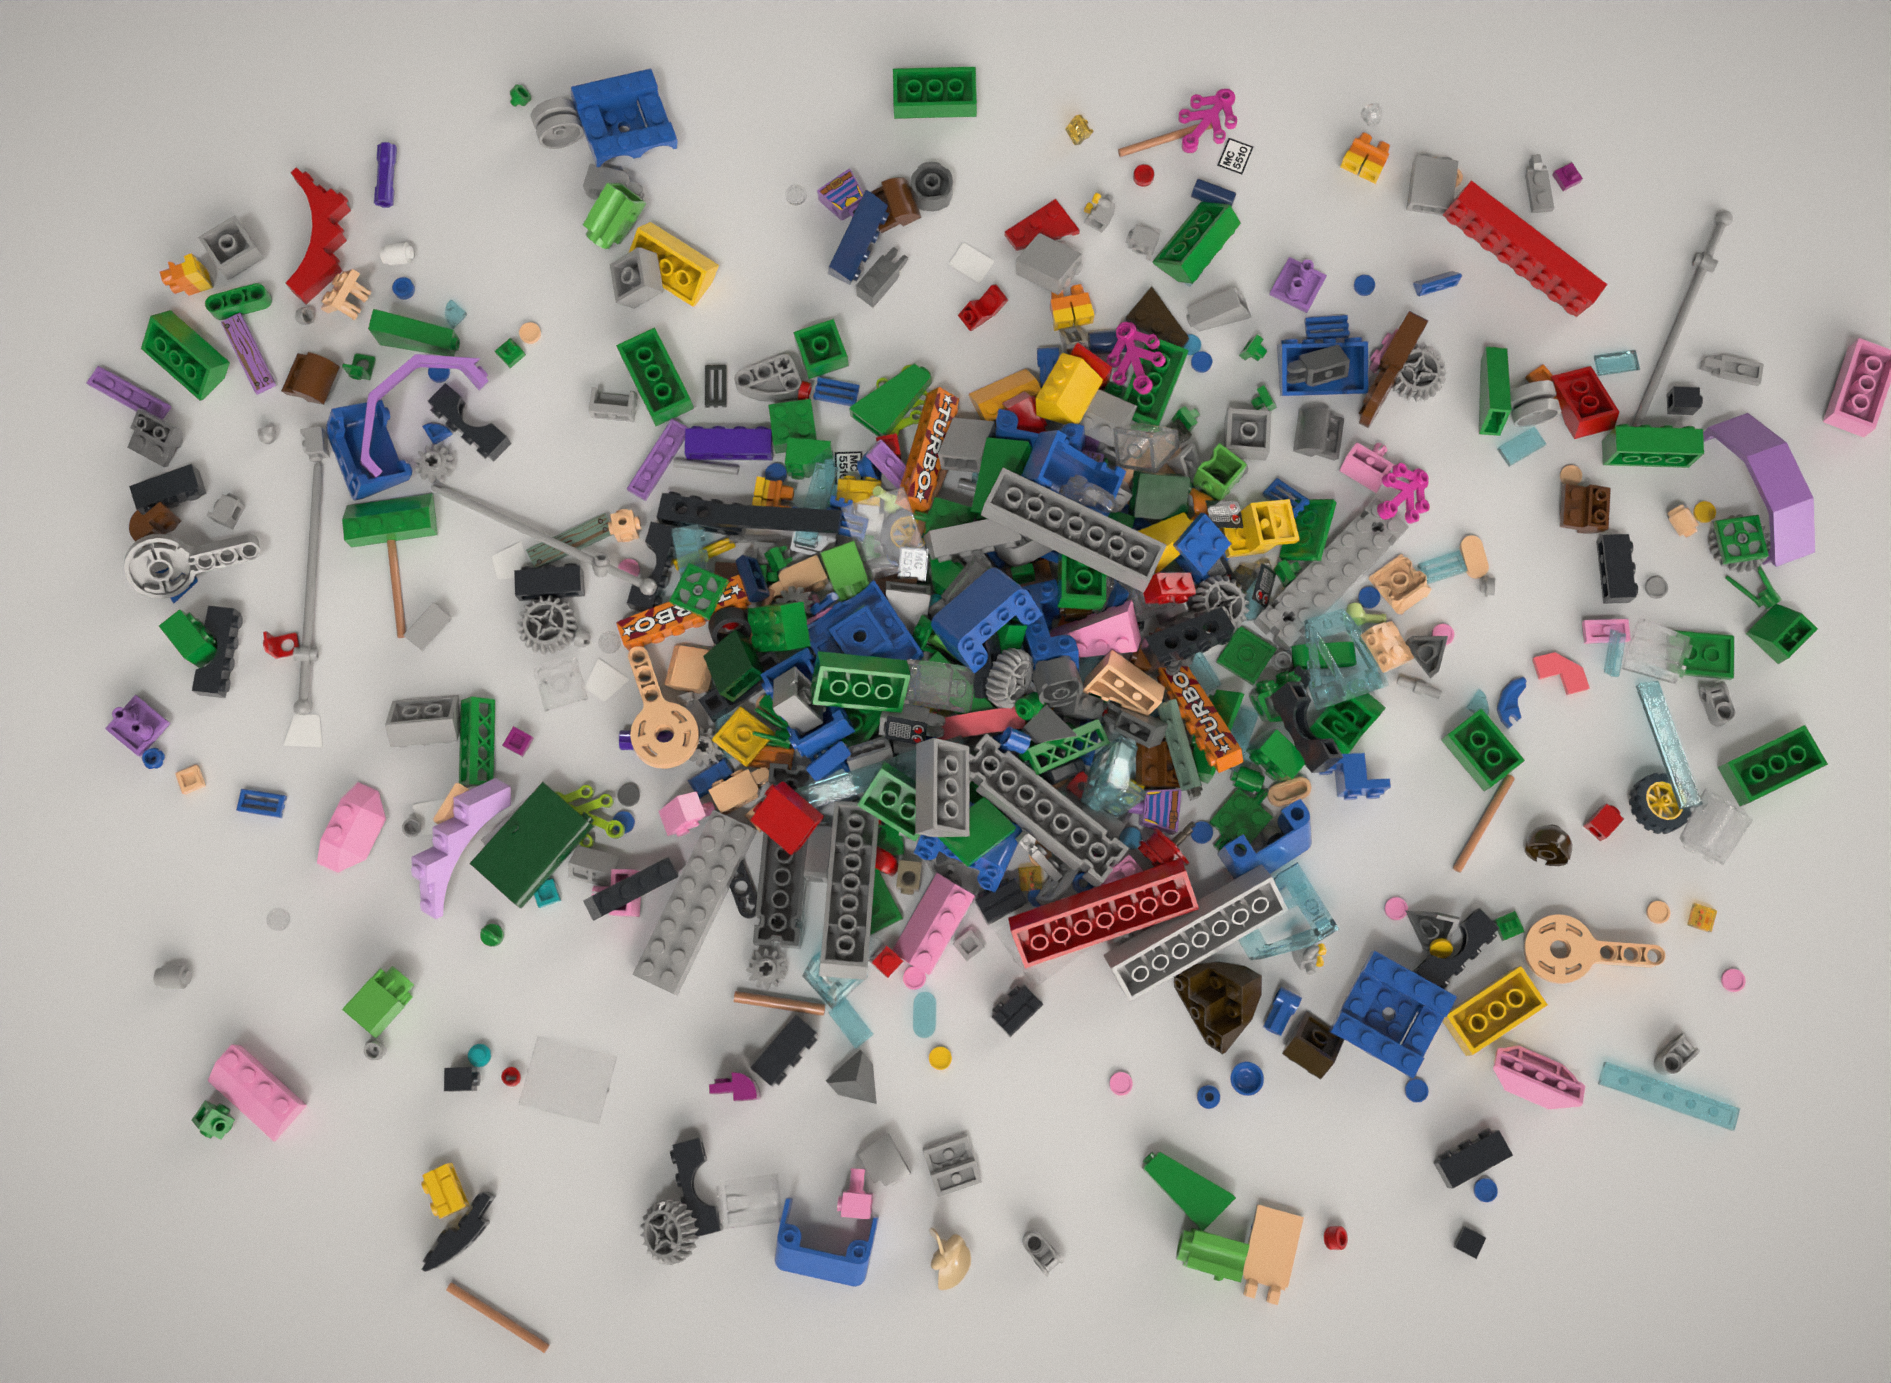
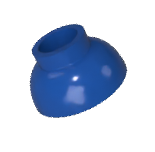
M867 451L863 455L862 460L857 461L859 474L861 477L867 476L881 480L882 472L866 457L869 452Z
M1242 1062L1233 1068L1230 1081L1236 1092L1241 1095L1251 1096L1261 1090L1264 1083V1075L1256 1064Z

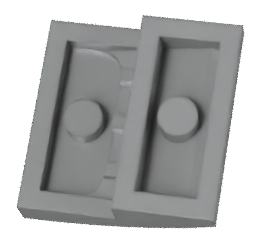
M966 1134L922 1149L938 1197L982 1182Z

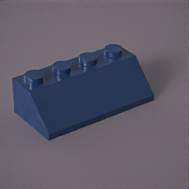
M865 190L828 268L829 275L851 285L853 280L857 282L862 272L859 269L861 262L866 263L871 253L868 248L871 242L876 243L880 234L877 229L880 223L885 224L889 213L886 212L888 205L868 190Z

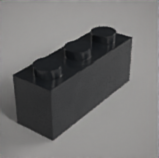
M192 464L129 486L136 510L140 511L143 515L159 502L167 508H175L179 506V503L199 499L201 495L207 494L200 471Z
M1629 534L1602 535L1596 541L1603 604L1630 603L1638 595V585L1634 580L1636 565L1635 562H1632L1633 542L1630 541Z
M567 563L563 567L544 565L542 568L537 569L525 566L521 567V570H514L515 596L519 601L539 600L540 596H543L544 599H547L549 596H552L553 599L585 596L584 571L576 563Z
M795 1015L750 1068L770 1086L773 1087L775 1084L779 1086L788 1076L785 1073L790 1066L796 1067L803 1057L800 1054L806 1048L810 1050L818 1041L815 1038L818 1033L799 1016Z
M1487 1128L1477 1134L1479 1138L1471 1142L1470 1139H1467L1457 1145L1459 1149L1451 1153L1450 1150H1447L1437 1156L1439 1160L1434 1162V1165L1447 1188L1453 1189L1513 1156L1499 1130L1491 1131L1490 1128Z

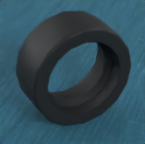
M726 607L712 615L708 628L715 645L729 635L719 633L718 630L731 622L741 623L742 626L738 631L750 638L752 630L748 622V615L744 610L736 607Z

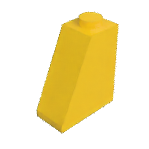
M1185 512L1138 531L1167 545L1154 571L1155 574L1180 555L1173 544L1193 522V519L1189 520Z

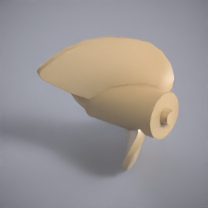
M931 1227L929 1232L936 1239L939 1249L933 1254L931 1268L939 1270V1290H947L958 1285L967 1274L971 1265V1253L961 1236L953 1234L946 1241L939 1238L936 1230Z

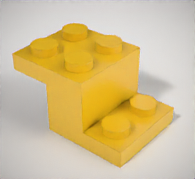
M1290 499L1250 503L1241 511L1243 528H1219L1231 543L1225 551L1226 558L1265 554L1276 545L1293 544L1299 541Z

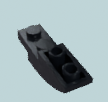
M997 632L982 644L987 651L988 659L984 666L975 673L973 685L974 698L983 699L988 697L986 695L987 677L990 674V669L993 667V662H996L997 656L1001 655Z
M483 1192L482 1195L479 1193L471 1203L473 1208L468 1215L465 1214L457 1225L460 1227L459 1230L452 1227L447 1230L444 1229L436 1240L438 1245L434 1251L430 1250L423 1259L425 1264L421 1270L427 1272L443 1266L471 1246L489 1225L490 1222L483 1218L496 1196L490 1192Z

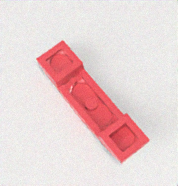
M1015 707L945 717V724L941 726L944 729V735L939 738L937 737V739L948 741L986 733L1005 731L1009 726L1015 729H1023L1026 722L1017 715Z

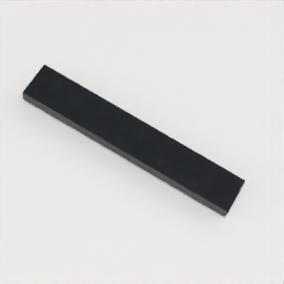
M714 503L710 524L714 527L839 534L842 512L841 510Z

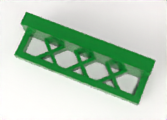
M471 696L461 700L459 783L466 788L479 786L494 779L495 699ZM479 703L488 704V714L485 717L479 711ZM482 724L487 729V736L484 739L479 734V726ZM481 746L487 751V757L484 760L478 755V749ZM481 767L486 772V781L477 780L478 770Z
M1099 719L1073 729L1078 736L1040 743L1027 749L1023 754H1019L1018 757L1023 763L1030 761L1036 775H1039L1108 745L1110 741ZM1095 731L1101 740L1098 744L1089 740L1090 735ZM1073 741L1083 742L1081 751L1072 748ZM1060 747L1066 750L1063 759L1054 755L1055 749ZM1040 755L1048 758L1046 766L1042 768L1036 758Z

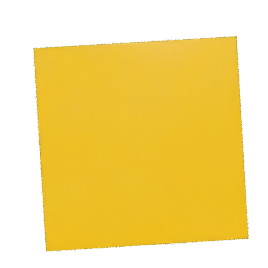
M740 706L715 734L712 741L745 767H748L770 741L753 735V731L772 736L775 735V732Z

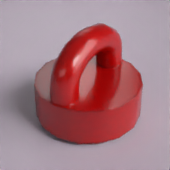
M1342 1226L1327 1227L1324 1232V1244L1330 1250L1345 1249L1348 1243L1346 1230Z

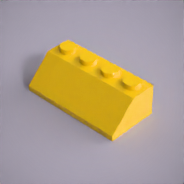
M652 222L637 228L629 250L631 252L640 247L657 253L663 288L692 307L698 303L710 287L719 267L717 263Z

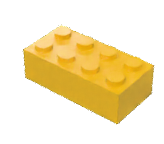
M1522 966L1511 969L1452 1008L1442 1022L1465 1056H1471L1548 1006V1004Z

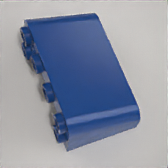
M1362 337L1345 338L1343 343H1336V339H1323V343H1315V339L1302 340V343H1298V339L1281 340V344L1277 345L1280 396L1368 393V341H1362ZM1339 345L1350 360L1348 377L1313 387L1305 382L1296 384L1287 382V375L1289 373L1287 366L1289 363L1299 360V355Z
M1301 798L1281 810L1282 813L1277 819V824L1284 835L1282 838L1255 853L1245 836L1241 835L1225 845L1217 853L1234 880L1261 864L1271 874L1311 847L1310 813ZM1235 845H1244L1246 848V854H1244V852Z

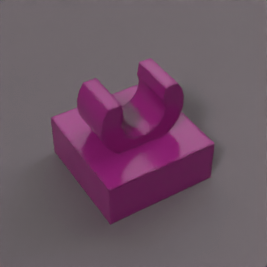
M1572 162L1555 170L1552 174L1563 192L1581 183L1583 180Z
M513 726L502 746L523 757L534 737Z

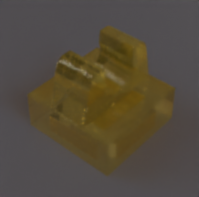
M1075 115L1065 128L1074 145H1081L1094 132L1093 129H1089L1088 121L1082 115Z

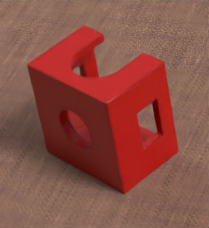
M1081 772L1067 785L1066 790L1069 793L1072 792L1078 798V801L1083 804L1096 787L1092 785L1093 780L1084 772ZM1084 782L1086 789L1080 790L1078 783Z

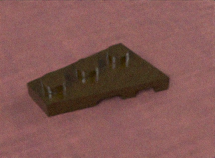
M1152 286L1126 316L1125 321L1133 323L1144 334H1154L1158 339L1182 348L1189 342L1188 335Z

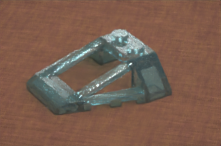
M1343 608L1304 621L1306 647H1309L1310 660L1307 661L1308 670H1310L1311 675L1309 691L1316 710L1389 686L1385 672H1382L1360 636L1363 633ZM1343 631L1349 634L1368 667L1367 670L1346 677L1342 674L1322 639ZM1318 650L1336 679L1335 681L1326 684L1322 683Z
M1297 862L1278 873L1273 880L1279 892L1285 886L1293 897L1290 900L1284 901L1287 908L1291 909L1298 906L1311 929L1271 944H1267L1260 930L1256 929L1240 938L1239 942L1250 960H1260L1309 947L1340 929Z

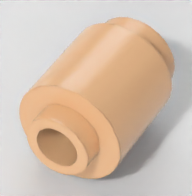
M1683 504L1667 513L1670 517L1668 520L1679 537L1684 535L1687 538L1698 531L1696 529L1699 526L1698 522L1689 508H1685Z

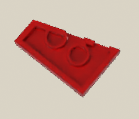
M1054 199L1006 230L1004 236L1013 248L1019 251L1025 249L1039 233L1056 241L1067 235H1078L1080 230L1059 202Z

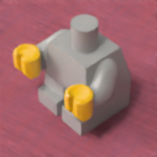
M1096 192L1092 197V203L1088 202L1084 208L1085 213H1090L1084 223L1102 233L1114 215L1115 204L1112 202L1113 196L1106 194L1105 198H1101V195Z
M1314 933L1294 936L1291 939L1290 949L1293 960L1300 970H1306L1307 975L1314 974L1316 966H1324L1321 955H1325L1327 951L1323 943L1315 946L1316 937Z

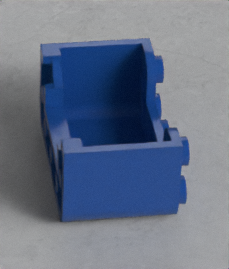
M1059 430L1040 432L1021 476L1108 517L1126 471L1119 466L1112 470L1106 466L1107 463L1097 462L1068 445L1069 441L1065 439L1067 435Z
M994 567L988 569L933 617L931 626L946 649L975 674L984 666L988 659L987 651L982 645L988 638L1015 615L1021 623L1029 625L1043 614L1027 590L1000 569Z
M1056 579L1024 586L1023 588L1029 592L1043 614L1035 622L1027 625L1022 642L1024 651H1027L1029 656L1032 657L1034 671L1036 669L1035 665L1039 661H1049L1063 655H1068L1075 662L1079 672V652L1074 638L1070 635L1050 637L1048 631L1052 630L1053 620L1060 618L1057 607L1058 586Z
M805 648L760 674L764 680V683L761 685L766 694L770 695L773 700L774 679L793 667H796L812 682L816 658L808 648ZM825 706L826 711L823 713V723L804 735H801L790 726L786 727L791 735L789 741L802 757L806 756L809 759L855 732L843 707Z
M969 802V808H970L971 806L974 805V804L971 803V802ZM1013 822L1011 823L1016 827L1015 832L969 866L980 871L977 880L980 886L986 890L996 892L1019 844L1015 838L1023 830ZM921 835L914 850V854L924 860L935 859L940 851L946 856L962 862L938 837Z

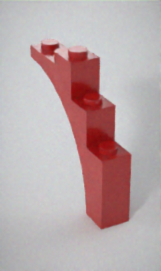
M296 167L290 173L307 196L312 215V232L304 259L285 284L307 305L333 281L338 273L340 274L343 271L338 265L340 260L333 253L347 241L342 234L345 231L338 222L351 209L347 205L348 199L341 192L337 194L331 188L326 191L320 184L316 186L313 183L314 179L306 171L302 173Z

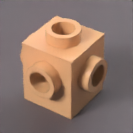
M620 509L616 513L610 514L612 522H608L611 535L614 534L618 542H629L639 538L638 530L641 529L639 516L635 517L632 510Z

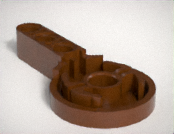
M1411 311L1407 313L1378 366V369L1381 371L1363 401L1364 405L1358 413L1362 415L1359 421L1360 425L1369 428L1373 423L1429 320Z

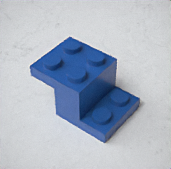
M1200 513L1173 544L1180 553L1174 560L1186 573H1191L1193 581L1199 587L1201 582L1210 577L1207 572L1222 554L1226 561H1228L1229 558H1226L1225 551L1231 543L1205 513Z
M1365 753L1342 754L1343 758L1326 772H1319V775H1330L1335 771L1337 797H1344V800L1358 799L1357 796H1366V799H1377L1391 788L1390 778L1367 780Z

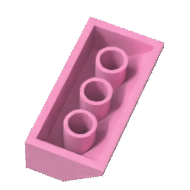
M936 873L892 951L912 966L930 975L976 895L941 874Z
M232 1044L215 1062L208 1079L210 1084L273 1141L279 1138L307 1106L241 1045Z

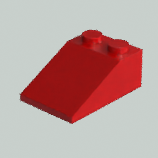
M1592 366L1551 376L1564 423L1574 439L1612 430L1615 427L1620 411Z

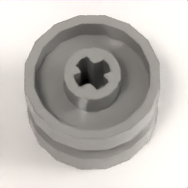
M549 99L538 104L531 112L530 116L536 129L539 143L544 148L561 149L574 144L583 135V128L574 103L570 99Z
M1552 381L1532 382L1510 392L1511 409H1514L1511 416L1516 427H1529L1545 423L1561 413L1559 401L1553 399L1556 395V390Z

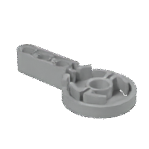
M152 534L144 536L134 542L125 555V576L132 588L144 596L155 599L174 597L182 593L193 582L197 573L256 559L260 554L259 540L252 534H245L191 547L170 535ZM249 544L255 546L251 550L244 548V546ZM230 550L232 554L224 555L222 551ZM207 555L210 559L201 560L199 557ZM156 562H163L168 565L169 569L164 573H155L151 570V566Z

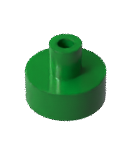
M516 84L510 90V96L512 97L510 103L514 107L518 104L526 106L531 101L530 93L523 86Z

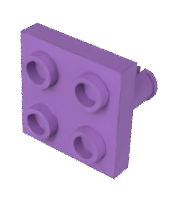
M1289 257L1269 295L1308 313L1327 275L1313 269L1314 263L1311 260L1307 259L1301 263Z
M135 695L124 708L117 707L113 710L112 717L114 719L105 729L134 754L141 757L171 723Z

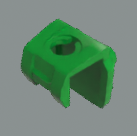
M1284 671L1275 675L1276 683H1274L1273 679H1265L1255 684L1256 692L1251 693L1249 698L1262 721H1282L1278 712L1270 715L1264 698L1274 694L1287 682H1299L1301 677L1295 674L1294 671Z

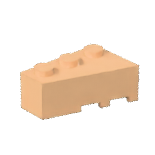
M1113 650L1088 674L1083 685V693L1088 694L1090 692L1101 696L1102 700L1108 701L1110 699L1121 703V707L1149 716L1162 703L1165 691L1164 686Z

